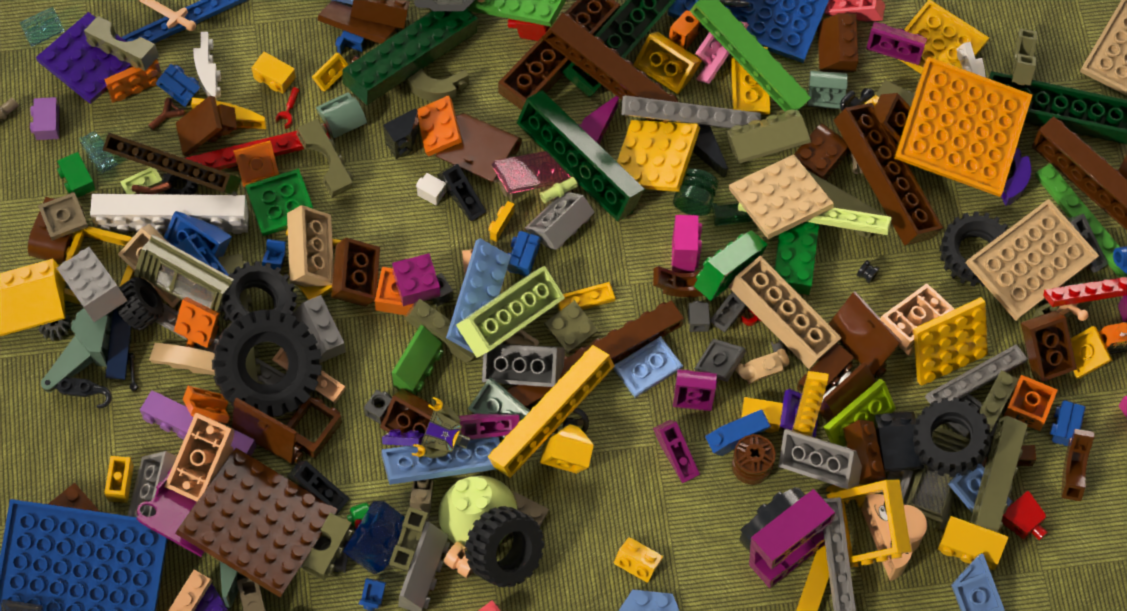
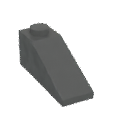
M1080 214L1068 218L1067 220L1099 255L1088 267L1093 272H1097L1108 265L1085 215Z

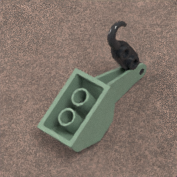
M85 309L77 313L76 320L72 321L71 326L75 334L74 338L41 380V386L45 392L50 393L57 389L62 395L78 397L104 394L106 397L105 402L98 404L96 407L105 408L110 404L112 394L108 388L99 386L87 379L72 377L91 363H94L96 366L107 367L113 311L96 322H93Z

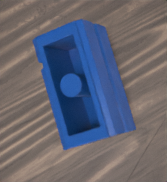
M172 64L169 65L156 82L157 86L184 107L188 105L200 89L199 82L195 78H189L184 74V70L180 66Z
M519 231L517 237H513L511 242L512 252L507 253L511 256L507 267L509 272L525 277L531 273L541 244V237Z
M1065 400L1062 401L1060 406H1056L1054 417L1057 418L1056 424L1053 423L1050 429V434L1053 435L1052 442L1068 446L1074 429L1081 430L1085 406Z

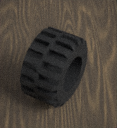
M133 277L119 287L127 301L116 309L129 326L142 330L163 316L164 305L156 289L144 278Z

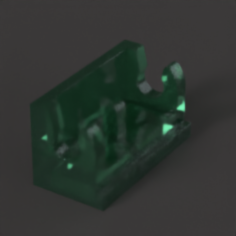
M713 203L711 207L715 226L752 222V218L747 212L738 211L739 203L718 206L717 203Z

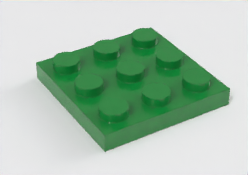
M299 169L245 185L262 236L287 229V213L303 205L314 209Z

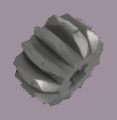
M65 313V319L40 325L38 330L46 340L51 338L54 342L56 337L62 340L63 334H69L68 329H71V323H69L71 319Z

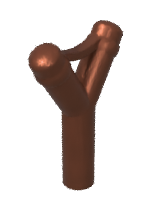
M167 97L164 101L162 113L148 126L154 130L167 118L184 116L185 110L174 106L172 98Z
M167 181L154 187L132 185L131 189L137 194H157L170 189L171 184Z

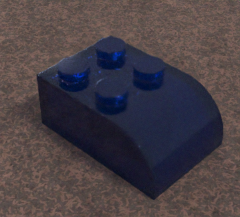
M374 501L343 552L372 574L380 573L389 565L395 545L398 543L405 517L385 501Z

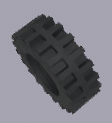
M974 211L973 216H969L967 212L963 214L961 219L956 217L953 223L947 226L940 245V260L945 262L944 269L946 271L949 269L952 271L951 277L953 279L958 276L961 278L960 283L962 284L966 280L971 282L970 286L975 287L976 283H981L982 287L985 286L968 267L959 249L961 242L965 238L980 237L991 243L1007 230L1008 225L1006 223L1000 225L998 223L1000 218L997 216L993 220L989 218L990 213L985 212L984 216H979V211Z
M255 261L253 266H250L249 262L244 263L243 268L238 266L233 273L229 274V277L234 280L223 296L220 311H225L223 317L225 321L230 319L232 322L250 313L241 304L240 294L243 290L254 287L266 291L273 298V310H279L282 313L292 315L296 307L295 300L297 298V293H293L294 284H288L289 276L287 274L282 276L280 274L281 269L278 267L276 270L271 269L270 263H266L265 266H260V261Z

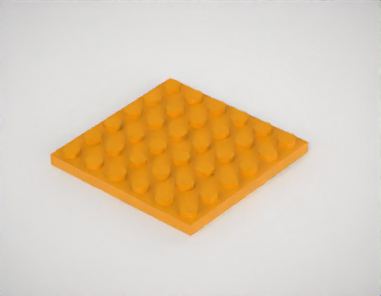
M927 57L894 159L1000 197L1004 190L1032 94Z

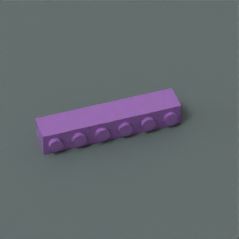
M152 390L140 408L143 420L150 424L154 422L160 425V428L166 432L173 431L183 440L194 418L190 415L186 406ZM234 430V438L231 444L233 451L235 448H238L251 456L257 447L255 440Z

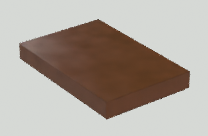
M214 96L207 97L176 122L182 155H190L222 130Z

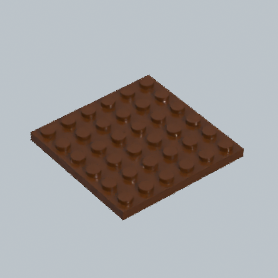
M235 448L175 534L281 598L312 550L311 547L314 548L321 537V528L329 513L335 515L338 509L324 503L304 488L238 448Z

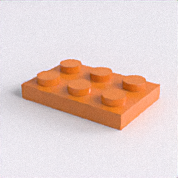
M156 59L146 71L131 67L104 80L110 99L114 103L122 101L132 94H138L148 87L157 86L156 82L162 73L159 62Z
M449 95L417 109L424 149L428 156L462 142L452 99Z

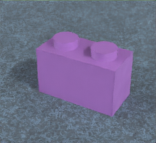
M34 98V106L30 107L31 117H33V122L30 123L31 133H34L36 140L59 139V104L57 98Z

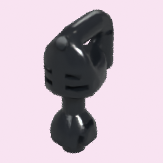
M864 88L860 93L859 99L855 96L854 91H849L840 102L841 111L848 107L865 104L874 96V90Z

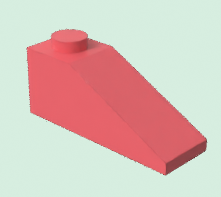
M829 0L825 14L830 16L838 13L856 14V20L880 21L883 20L885 3L883 0Z

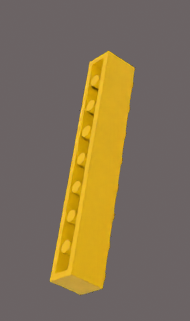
M592 345L570 370L558 380L557 384L545 394L540 402L531 409L524 419L492 450L488 458L493 467L511 478L615 367L610 355Z

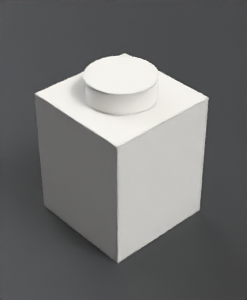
M428 173L423 178L421 177L416 184L417 195L436 206L447 192L446 183Z

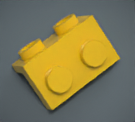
M628 537L619 549L614 564L648 583L653 572L661 563L663 556Z

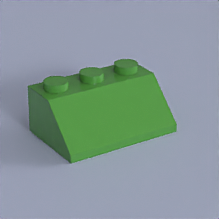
M422 325L418 328L392 371L394 388L398 390L403 388L414 395L422 391L426 376L429 377L432 374L435 361H439L443 355L442 342Z

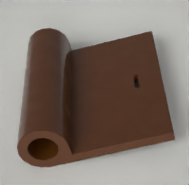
M466 113L457 115L456 119L462 142L436 153L435 156L452 165L458 163L461 169L494 182L509 155H515L519 151L522 139Z
M856 291L851 294L828 324L841 337L839 341L860 364L865 362L873 376L878 378L886 373L887 370L885 368L887 364L885 362L902 342L880 320V317Z
M236 397L234 400L232 429L254 439L257 445L288 463H298L303 456V452H301L302 447L295 444L297 431Z

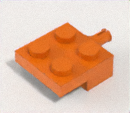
M185 297L181 303L174 332L188 339L186 347L194 348L195 343H198L208 348L215 341L220 313Z
M188 385L183 401L192 417H194L195 413H199L219 423H228L230 418L226 411L228 401L222 394Z

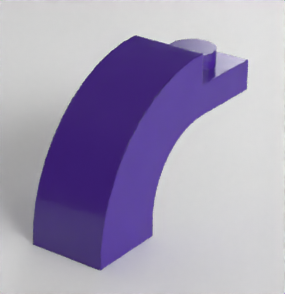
M1019 148L1015 150L1010 167L1012 177L1006 181L1001 195L1005 206L1014 203L1022 196L1031 176L1030 159L1028 156L1021 158Z

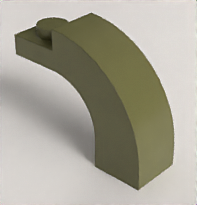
M420 69L404 82L416 96L435 102L448 95L451 99L457 98L456 90H462L469 84V75L466 70H463L447 79L436 80L427 76Z

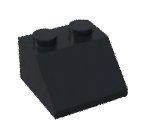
M416 108L383 125L385 143L395 159L405 157L413 150L419 130L418 110Z

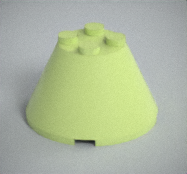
M489 476L467 477L457 481L444 494L438 510L439 524L451 542L454 544L460 542L465 546L466 540L469 539V530L473 529V523L479 520L483 513H489L490 509L500 506L517 509L516 500L511 490L495 478Z

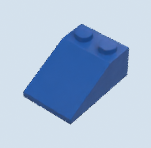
M175 211L164 238L176 247L184 239L197 232L219 261L218 257L224 256L232 236L213 224Z

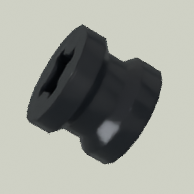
M866 260L860 267L857 276L865 278L866 282L870 284L880 268L872 266L871 262Z

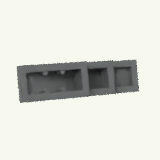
M732 291L711 318L710 323L725 333L748 307Z

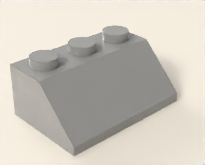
M566 192L564 196L556 197L525 229L530 234L541 237V243L544 246L557 250L564 245L570 236L577 232V229L582 224L589 221L594 210L583 195Z
M321 295L303 302L292 313L296 320L302 321L309 327L308 331L310 334H314L318 342L316 343L317 349L321 351L322 359H319V363L346 352L344 341Z

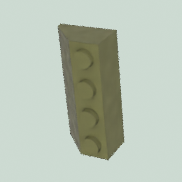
M787 110L784 114L770 115L767 119L753 120L747 125H736L730 130H726L731 152L739 163L811 143L803 117L798 110Z

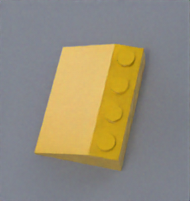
M54 259L0 273V336L65 319L63 277L57 270L59 265Z

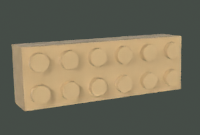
M761 256L741 271L728 286L808 369L817 363L841 339L826 321Z

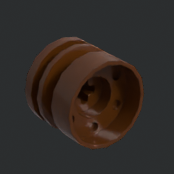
M755 434L745 436L739 440L735 446L731 465L737 479L750 485L760 484L767 480L772 472L776 453L773 444L767 438Z

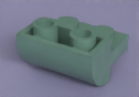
M810 70L808 95L811 99L807 102V106L840 109V102L846 95L847 73Z
M349 92L316 107L317 113L325 122L326 128L333 138L367 123L356 97H352Z

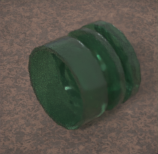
M686 169L680 191H676L674 195V206L681 212L689 215L706 216L710 214L714 201L713 197L716 195L719 181L715 176L706 171Z

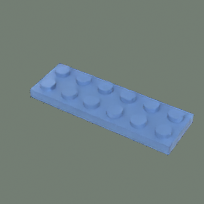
M481 238L475 242L446 336L448 340L472 353L473 351L456 324L500 294L511 257Z
M498 436L470 439L466 449L455 445L453 451L449 452L447 456L434 459L413 456L411 453L416 454L418 452L416 446L382 449L381 455L388 482L391 485L496 470L488 456L500 444Z

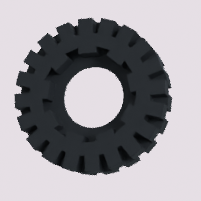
M272 309L254 311L237 318L221 333L220 339L215 344L213 351L215 353L212 360V370L215 372L213 377L216 386L219 385L221 389L220 393L226 400L231 402L232 406H234V400L237 397L268 416L274 417L297 409L300 404H304L311 397L310 393L315 391L318 384L317 378L321 375L322 365L319 363V359H322L321 351L317 349L316 343L318 342L314 334H310L308 331L309 327L302 321L296 320L295 316ZM261 342H273L284 349L288 357L287 373L279 382L272 385L257 383L250 377L246 369V358L249 351Z

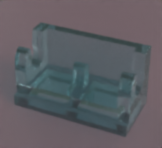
M53 7L19 22L31 47L64 32L61 21Z
M96 131L79 138L83 150L100 175L118 165L111 153L102 150L104 142Z

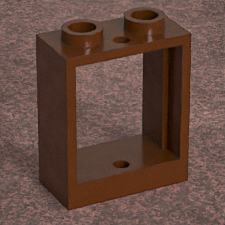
M310 397L300 406L286 426L294 430L311 406L332 419L315 443L297 433L295 444L302 447L303 452L315 459L342 424L341 413L337 409L327 407L318 397Z

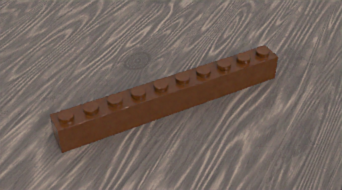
M672 300L659 304L655 310L644 312L640 318L635 321H628L619 330L614 329L606 337L594 340L590 346L579 348L570 357L565 356L564 368L560 379L592 345L609 354L615 364L660 336L664 337L682 327L684 322L683 316ZM514 384L509 387L508 392L531 411L553 387Z

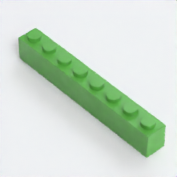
M699 0L694 4L690 12L784 111H799L811 99L808 92L801 88L795 78L783 69L781 63L770 55V52L758 42L754 35L747 31L744 24L738 21L720 0Z

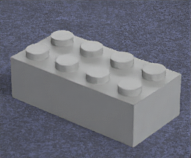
M90 247L80 251L77 255L57 267V270L93 322H96L127 301Z

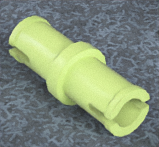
M570 177L561 183L557 182L553 184V187L540 192V198L544 203H547L556 197H562L564 193L577 188V182L574 177Z

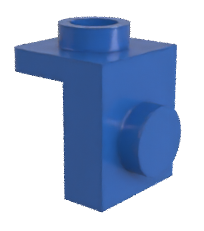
M343 31L342 35L338 36L335 46L337 47V52L341 55L345 47L363 52L365 41L363 37Z
M268 239L262 266L270 263L271 269L276 270L277 267L281 269L286 257V242Z
M366 578L359 605H363V608L366 610L375 611V608L379 609L382 605L386 582Z

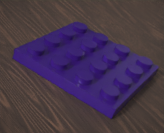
M88 12L36 56V61L91 104L107 90L105 78L133 66L126 61L119 60L110 53L106 54L96 46L92 47L88 44L84 30L96 18ZM116 34V40L126 42L124 39H122L119 35Z

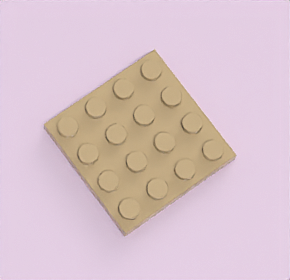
M794 154L729 185L731 193L767 239L834 208V203Z

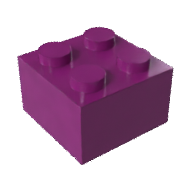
M430 253L392 263L394 279L403 306L414 304L419 299L425 301L440 297V286Z

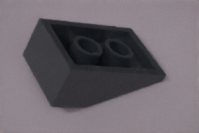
M914 411L875 414L874 426L884 472L924 469L919 456L916 455L913 443L914 425H916Z

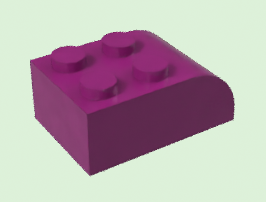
M677 369L673 407L711 411L716 390L717 374Z

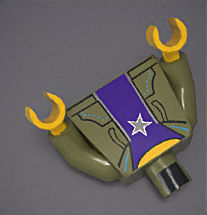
M433 397L436 400V405H428L434 411L421 445H413L418 448L416 454L411 453L413 456L434 459L447 456L449 452L453 451L455 445L467 448L470 437L459 434L462 427L460 425V418L452 408L442 403L436 397Z

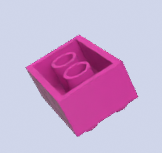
M675 215L671 271L694 273L695 268H699L700 252L702 249V240H700L702 223H698L697 215Z

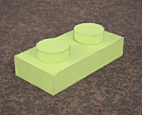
M150 167L120 181L126 194H137L132 191V185L154 187L162 184V178L157 169Z

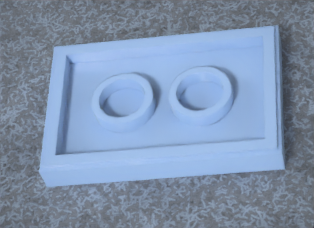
M660 336L615 364L613 369L636 398L676 373L677 369H682L683 365Z

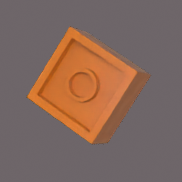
M382 267L375 298L376 311L406 315L413 304L402 305L392 268Z

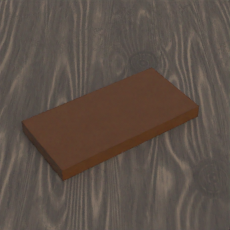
M333 0L318 14L317 19L320 22L379 44L391 38L398 30L397 27L350 17L352 7Z

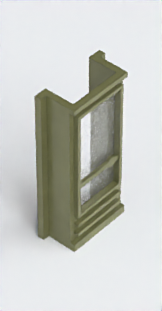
M152 235L150 240L141 249L134 276H140L181 300L188 297L218 313L223 312L220 311L223 296L234 280L155 235Z
M940 427L934 430L932 436L934 444L946 452L961 451L969 445L971 440ZM926 464L924 469H914L903 504L918 508L925 518L937 522L936 529L943 531L956 495L948 485L954 477H950V474L944 473V476H940L936 470L931 472L927 469Z

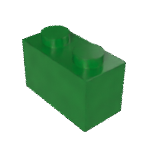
M78 152L57 161L59 165L57 172L61 179L65 178L67 183L64 186L68 194L75 192L76 197L79 198L96 190L93 180Z

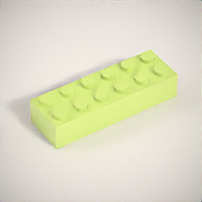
M543 266L460 321L456 326L476 358L494 349L565 297L546 267Z

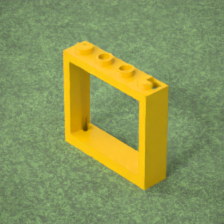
M88 226L73 233V242L71 247L69 246L66 250L65 261L79 253L85 236L126 246L133 237ZM127 265L120 286L136 277L134 276L135 271L129 265ZM63 279L64 301L81 305L72 290L65 288L67 283Z
M899 479L879 481L827 494V498L841 497L850 568L859 567L858 563H861V565L874 564L873 560H876V562L888 561L890 556L892 559L902 558V554L911 552ZM883 492L893 548L853 556L844 501Z

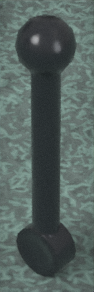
M129 353L128 359L130 360L131 370L130 389L131 391H136L138 386L135 383V354Z

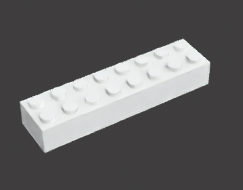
M92 194L90 215L94 227L120 233L138 232L148 224H151L159 233H166L175 211L213 224L225 232H232L234 234L248 232L249 210L245 195Z

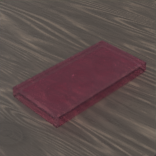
M547 151L495 160L492 163L508 194L552 186L571 177Z

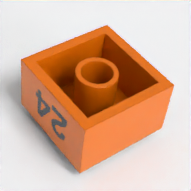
M1021 375L1004 417H1012L1028 424V427L1041 431L1058 390Z

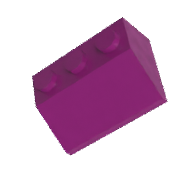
M874 22L866 49L919 65L927 38L919 34L906 32L903 29L889 27L884 23Z

